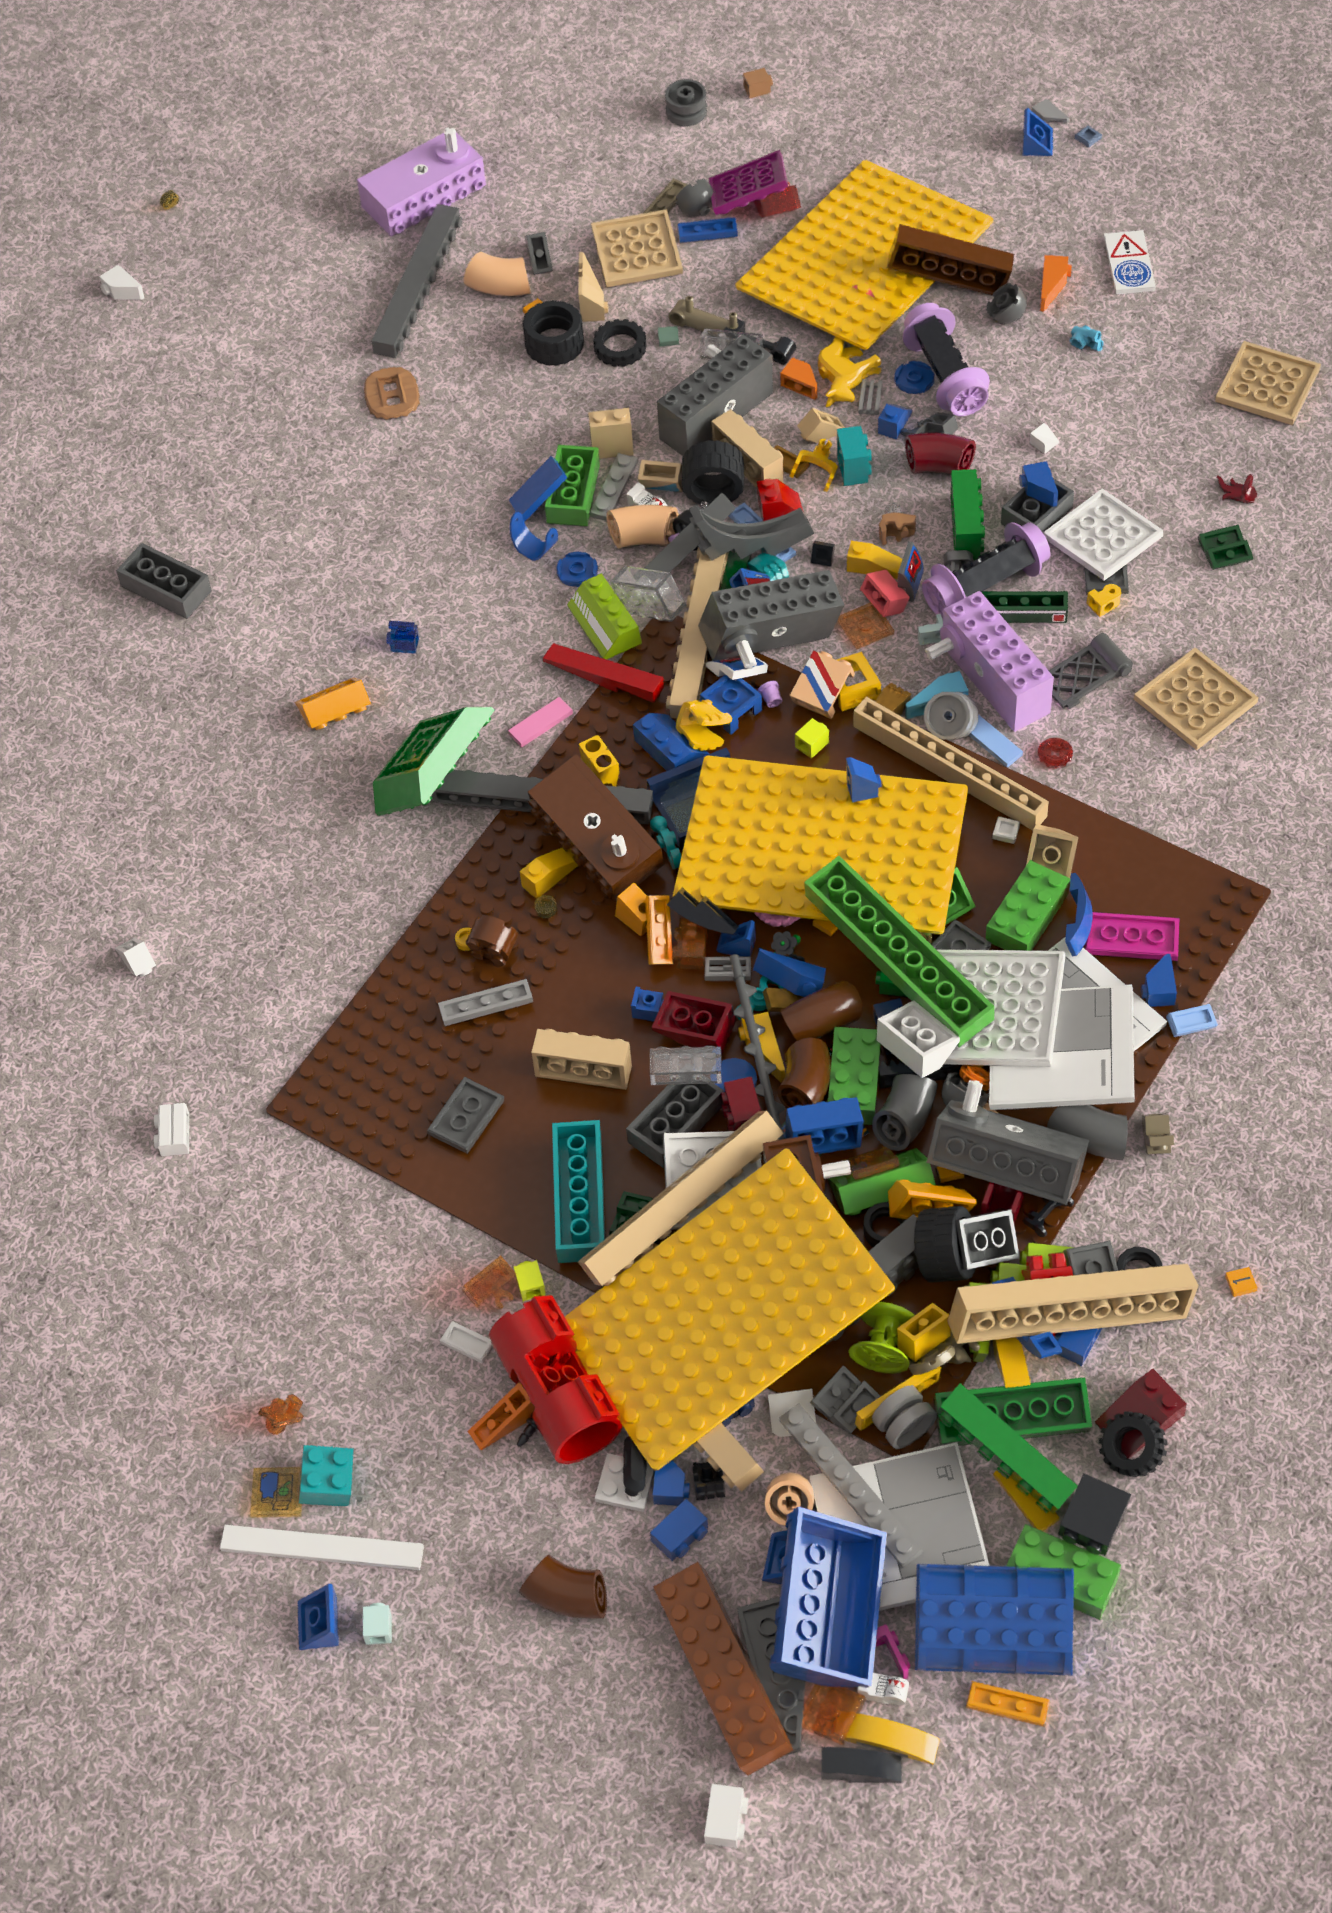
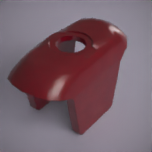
M990 1182L982 1202L980 1215L995 1212L999 1209L1004 1211L1012 1210L1013 1222L1015 1223L1024 1198L1023 1191Z

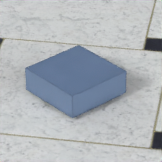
M1089 125L1075 134V139L1088 148L1102 138V134Z

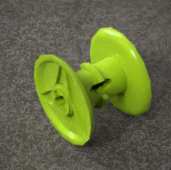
M878 1302L860 1316L867 1325L873 1328L869 1332L871 1341H861L853 1344L849 1350L850 1357L859 1365L877 1372L900 1373L906 1371L909 1367L908 1357L902 1351L895 1348L898 1345L897 1328L915 1315L901 1306Z

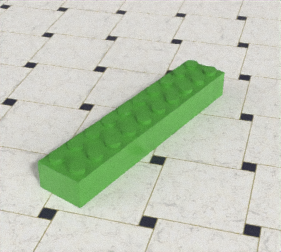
M840 856L836 857L804 882L805 896L911 1001L917 1002L960 1037V1041L957 1044L958 1047H961L994 1021L995 1006Z

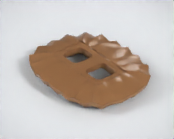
M389 367L372 372L364 383L367 407L370 414H373L376 418L382 417L388 420L390 418L408 416L412 411H416L417 406L420 404L416 380L410 371L402 367ZM389 383H396L397 389L385 391L383 386ZM398 397L400 399L399 404H387V399Z

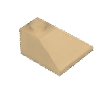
M1037 824L1033 829L1026 865L1031 860L1070 878L1078 837L1057 828Z

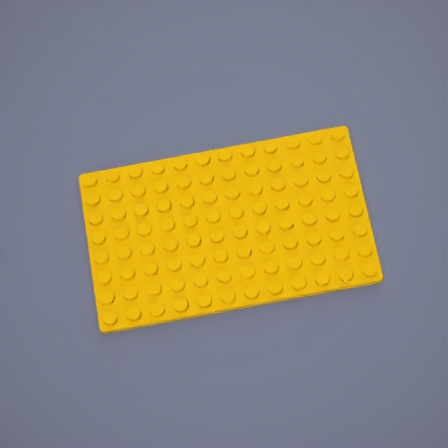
M864 160L736 282L735 287L854 346L868 350L935 282V280L887 268L890 249L899 224L973 243L993 222V218L888 169ZM869 288L871 289L874 297L866 294L869 291Z
M705 756L673 896L683 887L697 901L700 902L706 896L718 908L830 921L805 896L804 882L836 857L840 856L917 932L943 934L968 786L965 784L879 775L882 787L878 788V797L852 802L847 787L846 771Z
M784 1149L635 1262L630 1268L618 1275L612 1283L601 1288L568 1313L565 1318L575 1334L573 1338L577 1344L576 1353L589 1375H598L620 1414L618 1418L650 1467L657 1471L893 1292L895 1287L789 1149Z

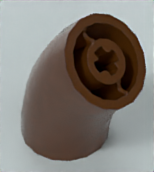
M839 981L781 1009V1013L797 1041L811 1037L819 1039L833 1032L835 1027H844L858 1021L862 1015V1001L858 991L851 983Z
M812 1037L803 1038L792 1044L786 1052L785 1061L787 1069L785 1077L777 1089L778 1098L785 1108L821 1102L828 1090L831 1074L829 1049L826 1043L820 1039Z
M547 1555L536 1566L518 1592L530 1602L556 1614L582 1619H604L606 1616L607 1591L601 1571L574 1568L556 1560L551 1555Z

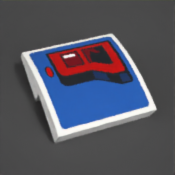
M740 656L706 663V667L718 677L727 675L732 680L767 673L768 665L754 657L757 665L747 669L744 667Z

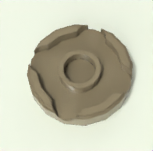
M942 1342L916 1362L911 1359L909 1361V1370L913 1375L929 1372L949 1361L956 1351L950 1342Z

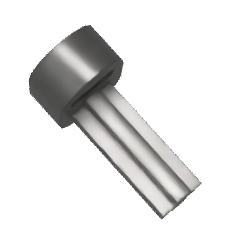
M967 550L948 551L943 556V565L950 571L962 568L963 564L973 560V555Z

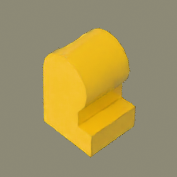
M1115 584L1106 585L1100 592L1093 589L1088 592L1086 604L1101 617L1119 605L1121 589Z

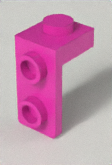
M884 1624L877 1628L876 1647L886 1643L902 1678L907 1679L908 1669L911 1668L906 1654H901L897 1647L900 1643L895 1631L890 1632L887 1624Z

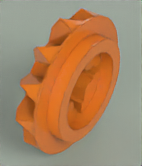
M976 1065L961 1066L959 1075L963 1078L964 1082L969 1083V1080H976L983 1084L982 1090H989L990 1073Z

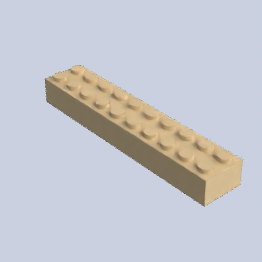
M1173 1264L1160 1267L965 1286L957 1288L948 1323L956 1343L960 1344L1032 1336L1049 1331L1051 1333L1186 1319L1199 1285L1188 1264Z

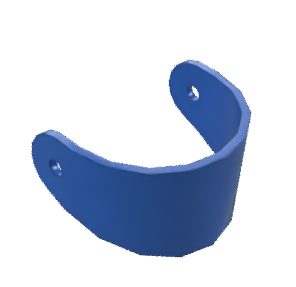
M517 511L512 515L510 519V535L514 547L520 554L535 561L541 559L557 543V529L551 528L547 532L544 542L529 531L524 523L521 512Z

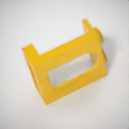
M862 651L836 659L837 661L842 659L852 665L853 671L860 670L866 681L848 687L844 683L838 694V704L841 711L857 707L866 697L875 701L882 692L881 682Z

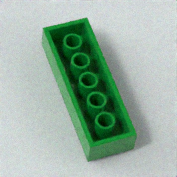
M1085 1377L1035 1382L1018 1387L1005 1388V1386L969 1390L1024 1439L1090 1432L1092 1429ZM952 1392L935 1393L933 1399L936 1413ZM937 1413L936 1421L940 1446L955 1442L958 1443V1446L968 1445L958 1437V1430L953 1426L948 1428L938 1419L940 1415Z
M959 1384L939 1407L937 1413L940 1416L938 1419L948 1428L953 1426L958 1430V1437L966 1444H974L979 1449L977 1453L987 1462L992 1460L998 1465L996 1470L1006 1479L1009 1477L1014 1479L1018 1483L1016 1485L1018 1490L1026 1496L1031 1494L1037 1500L1035 1504L1045 1513L1049 1511L1055 1513L1078 1487L962 1384Z

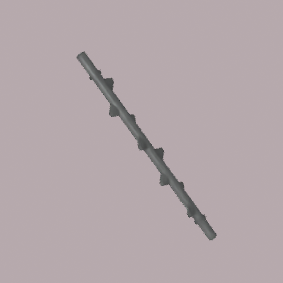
M736 954L731 955L729 958L734 974L733 980L736 982L741 1006L734 1010L733 1013L734 1016L743 1018L746 1022L751 1043L744 1047V1052L754 1056L761 1082L755 1087L756 1095L764 1097L768 1113L782 1130L778 1114L785 1110V1106L774 1100L768 1076L776 1070V1065L764 1060L759 1035L765 1032V1027L755 1023L749 997L757 992V989L754 986L745 984V975L742 972L739 956ZM781 1135L778 1139L783 1140L784 1135Z

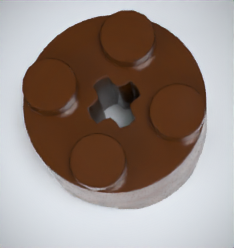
M482 915L481 919L479 917L476 918L466 940V945L472 950L471 955L476 959L483 960L486 958L492 960L497 965L503 966L505 961L508 960L518 938V932L512 926L510 929L505 927V921L499 918Z

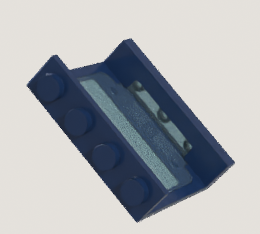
M724 748L706 756L730 758V753L727 748ZM704 757L646 779L647 790L653 791L654 805L660 815L667 820L669 831H674L680 850L684 848Z

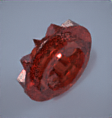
M1049 738L1039 745L1038 756L1040 762H1044L1047 767L1054 766L1057 769L1058 766L1065 767L1068 762H1071L1073 749L1064 739ZM1052 751L1059 752V757L1056 755L1051 756Z

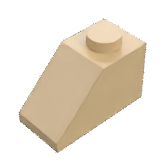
M811 408L797 425L801 431L802 438L808 442L813 441L815 443H819L820 439L827 440L837 436V429L845 428L838 417Z

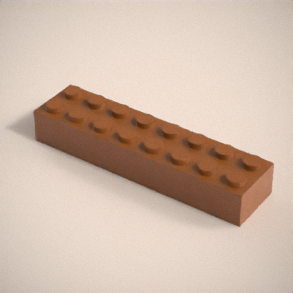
M696 1562L653 1586L739 1768L749 1776L792 1752L794 1749L705 1568L699 1562Z

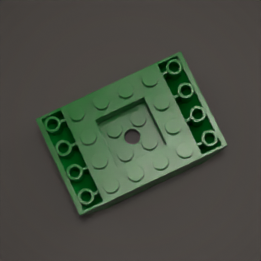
M465 707L420 720L373 781L375 813L378 816L389 815L393 812H401L405 809L427 805L432 799L431 795L443 785L445 776L455 769L457 760L467 753L469 744L479 737L480 734L478 732L481 728L490 722V716L495 711L494 708Z

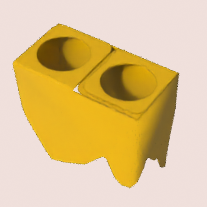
M599 735L579 743L583 762L603 784L608 783L616 787L619 778V763ZM604 755L606 761L611 764L607 767H600L596 764V759Z

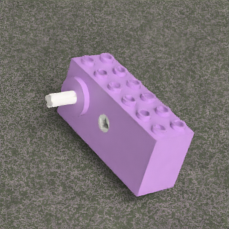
M446 128L445 132L357 179L361 207L390 236L401 233L411 225H416L422 219L432 216L437 204L450 206L455 201L465 198L468 194L475 190H480L486 185L482 156L454 128Z
M980 591L943 609V627L940 629L942 641L925 649L929 660L948 652L1014 732L1050 714L1054 677Z

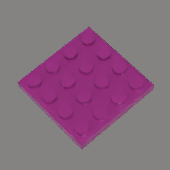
M780 149L709 178V183L714 191L711 200L715 215L727 214L731 209L744 207L753 200H762L768 194L782 192L788 187Z

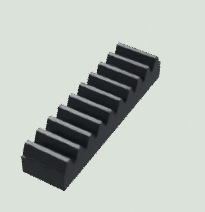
M891 1060L888 1066L884 1061H881L879 1067L880 1088L892 1087L893 1078L896 1075L918 1074L901 1060L899 1064ZM943 1064L940 1069L925 1077L934 1081L945 1080L949 1073L955 1072L958 1073L956 1077L960 1078V1068L963 1065Z

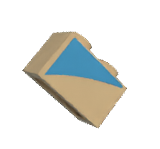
M641 460L638 481L647 489L682 492V464Z

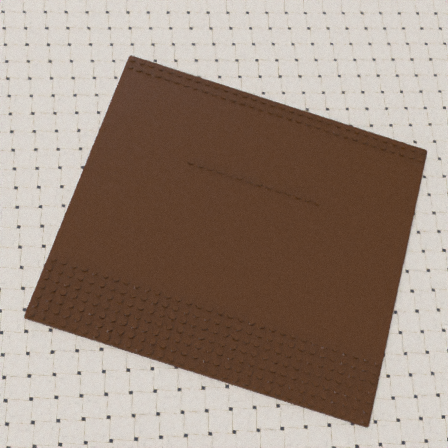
M659 609L640 632L642 644L627 650L617 662L663 677L664 689L655 702L652 703L622 689L614 692L599 685L527 777L544 779L575 754L581 758L578 744L596 735H599L619 763V778L616 786L647 789L646 779L666 772L634 740L633 724L648 713L668 714L670 716V709H666L667 696L672 694L670 692V681L675 679L673 666L674 662H678L679 659L677 658V646L682 645L680 632L681 628H685L683 617L665 609ZM758 652L753 653V655L768 665L767 673L742 679L757 691L764 683L777 681L779 685L778 690L783 700L782 703L776 707L769 708L762 697V711L757 715H753V707L738 718V729L731 735L724 730L723 725L706 726L724 740L722 746L716 747L713 750H706L709 754L727 748L730 758L841 771H846V758L851 757L873 766L875 774L950 783L855 728L854 710L857 707L841 711L838 704V696L833 704L835 713L832 719L793 703L790 694L802 672ZM709 653L708 661H707V662L713 661L712 658H711V656H710V653ZM706 667L702 692L723 676L718 677ZM813 718L828 728L829 743L811 759L795 747V733ZM941 739L1049 801L1047 818L1041 825L1057 828L1078 837L1071 873H1076L1082 881L1091 901L1092 912L1179 918L1178 960H1172L1177 990L1175 1005L1151 1007L1167 1021V1024L1134 1051V1102L1092 1105L1106 1112L1126 1115L1128 1123L1182 1037L1173 1036L1166 1016L1172 1012L1202 1005L1269 898L1271 890L947 739ZM604 755L596 759V764L600 767H607L611 764L606 761ZM608 783L604 784L606 786H613L612 784ZM967 793L955 867H958L976 907L956 918V920L986 939L987 924L1026 867L1033 830L1020 823L1014 844L992 839L998 817L1014 819ZM695 797L667 808L680 833L688 830ZM654 804L650 822L653 817L661 816ZM501 809L268 1105L266 1112L436 1207L596 1293L605 1285H595L578 1262L558 1263L552 1123L600 1120L606 1239L609 1236V1230L617 1213V1205L624 1191L655 1198L666 1189L665 1168H662L630 1145L626 1128L687 1065L711 1081L710 1076L713 1068L719 1062L730 1058L743 1059L750 1063L756 1071V1086L761 1082L755 1058L744 1052V1047H746L745 1041H740L738 1028L741 1027V1020L737 1019L721 1057L699 1053L653 1031L651 1027L654 1021L632 1018L631 1004L636 986L642 990L662 992L664 999L667 992L672 991L730 1003L735 1010L741 1002L734 980L705 981V957L731 956L716 951L721 932L695 924L670 908L673 964L649 965L647 932L640 936L615 916L617 902L611 897L609 899L605 897L600 890L602 886L597 881L593 883L590 880L584 866H577L538 899L522 887L520 871L535 858L562 848L558 842L560 839L556 835L552 836L544 826L546 823L542 819L537 820L532 812ZM640 824L657 843L656 836L659 834L651 829L650 824ZM661 848L664 865L640 883L638 887L647 896L670 895L671 900L679 868L673 869L671 867L667 853ZM1070 887L1068 896L1032 951H1048L1066 937L1067 924L1076 923L1077 905L1071 895ZM542 901H551L555 904L556 911L550 917H541L536 912L537 905ZM720 908L737 925L750 920L755 922L756 941L751 955V980H745V984L759 988L760 979L763 975L753 970L758 955V948L761 947L774 953L776 950L771 947L772 942H774V934L788 931L791 933V937L798 935L801 938V941L794 948V954L804 957L806 963L826 968L822 988L839 981H848L858 991L862 1001V1015L858 1021L844 1026L845 1028L877 1030L873 1018V1005L899 998L903 1006L912 1002L908 997L879 994V985L875 984L877 971L881 970L839 929L832 936H829L813 926L814 919L800 918L786 927L782 925L773 927L760 920L755 915V912ZM482 915H488L505 921L504 926L508 929L511 926L515 928L518 932V938L508 960L505 961L503 966H500L486 958L483 960L476 959L471 955L472 950L463 951L459 949L455 942L457 931L462 928H472L477 917L481 919ZM951 921L950 923L946 924V925H945V929H946L953 921ZM932 933L928 935V942L932 944L940 934ZM991 943V948L989 950L1004 949ZM1092 955L1125 985H1132L1133 992L1146 1002V998L1141 996V984H1145L1146 974L1160 959ZM527 979L533 997L532 1003L444 1026L438 1005L439 1002ZM771 983L767 985L768 988H778L776 984ZM768 1009L764 1011L753 1010V1015L768 1012L786 1073V1052L797 1040L787 1026L781 1012H769ZM537 1029H553L564 1033L575 1032L579 1035H596L601 1038L622 1039L629 1042L632 1067L627 1089L535 1077L531 1052ZM834 1031L819 1038L829 1048H833ZM881 1044L880 1064L881 1061H884L888 1066L891 1060L899 1064L900 1059L894 1054L886 1055L884 1046ZM984 1065L982 1068L990 1073V1065ZM770 1073L768 1076L774 1100L782 1104L777 1095V1089L781 1082ZM464 1077L504 1096V1102L468 1154L427 1133V1129ZM879 1077L876 1114L884 1106L891 1087L880 1088ZM945 1080L935 1081L938 1087L930 1115L920 1133L905 1149L900 1151L888 1149L877 1140L873 1132V1126L863 1124L869 1133L862 1137L861 1147L823 1153L820 1156L821 1164L848 1160L851 1169L915 1148L928 1158L937 1118L946 1107L941 1097V1089ZM829 1086L823 1099L824 1102H828ZM757 1095L761 1111H767L764 1097ZM1058 1106L1001 1109L996 1111L999 1114L1047 1128L1049 1118ZM722 1108L699 1132L728 1131L727 1118H724ZM787 1108L778 1114L781 1125L786 1121ZM762 1151V1152L760 1153V1154L762 1155V1156H761V1166L764 1165V1164H763V1151ZM1086 1152L1078 1185L1071 1196L1074 1205L1072 1207L1057 1206L1049 1213L1043 1223L1047 1231V1235L1044 1238L1037 1235L1022 1220L1025 1217L1029 1218L1028 1213L1031 1210L1039 1213L1046 1203L1043 1201V1197L1023 1192L1024 1198L1014 1223L1019 1255L1021 1251H1024L1028 1243L1047 1245L1053 1243L1105 1160L1104 1157ZM930 1164L935 1185L964 1189L976 1199L975 1206L969 1211L970 1215H980L982 1202L990 1182L964 1174V1178L941 1183L936 1166ZM824 1179V1195L866 1250L870 1251L873 1247L866 1241L863 1234L864 1216L869 1208L862 1209V1212L857 1215H845L839 1209L828 1179ZM890 1216L876 1218L872 1223L873 1231L880 1236H888L900 1226L899 1221ZM679 1229L671 1230V1233L664 1239H659L657 1244L659 1245L660 1243H662L664 1240H666ZM1019 1258L1001 1263L1019 1264ZM999 1263L976 1267L975 1273L968 1280L928 1282L924 1279L918 1268L908 1281L903 1280L893 1294L886 1296L880 1302L901 1306L914 1315L931 1303H934L950 1315L957 1288L968 1286L970 1282L990 1284L991 1272L996 1269ZM861 1319L856 1325H850L846 1328L838 1340H832L827 1345L824 1343L767 1388L776 1393L812 1389L814 1398L842 1366H845L861 1383L865 1381L880 1396H883L914 1375L911 1374L909 1367L906 1371L900 1373L877 1372L859 1365L850 1357L849 1350L853 1344L861 1341H871L869 1332L873 1328ZM965 1343L963 1348L971 1358V1362L955 1364L947 1361L940 1366L939 1381L920 1392L923 1396V1402L929 1403L934 1410L933 1398L935 1393L952 1392L959 1384L964 1385L978 1363L973 1361V1353L970 1352L969 1343ZM814 1407L816 1415L834 1424ZM935 1420L929 1430L919 1439L901 1449H895L886 1439V1432H881L874 1423L863 1430H859L856 1427L851 1434L894 1457L923 1450L937 1428V1421Z

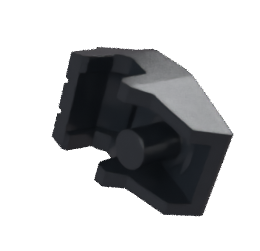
M693 1462V1481L697 1501L705 1500V1496H707V1499H714L715 1495L717 1498L726 1496L724 1480L722 1478L723 1470L721 1468L716 1471L709 1462Z

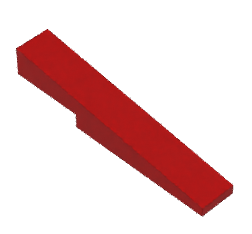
M555 643L551 645L542 658L543 662L614 692L622 689L652 703L655 702L664 689V679L661 676Z

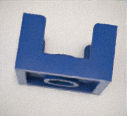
M724 675L700 694V702L702 700H711L715 708L722 713H728L732 717L731 723L723 724L724 730L730 735L738 729V718L752 707L753 715H757L762 711V695L742 678L732 680L727 675Z

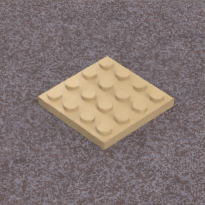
M667 209L591 223L606 288L683 274V267Z
M1243 341L1216 395L1215 402L1293 426L1320 371L1321 364Z
M1193 648L1134 694V700L1195 750L1201 748L1257 704L1259 698L1197 648Z

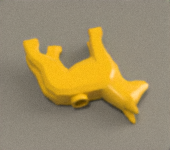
M835 336L833 342L823 348L818 356L820 376L823 379L827 378L832 383L830 390L825 394L826 397H829L826 407L831 406L836 401L854 402L855 396L851 390L857 387L862 382V379L872 374L881 373V368L878 367L881 365V359L875 354L855 364L849 359L855 356L861 357L863 355L861 349L857 346L844 348L845 341Z

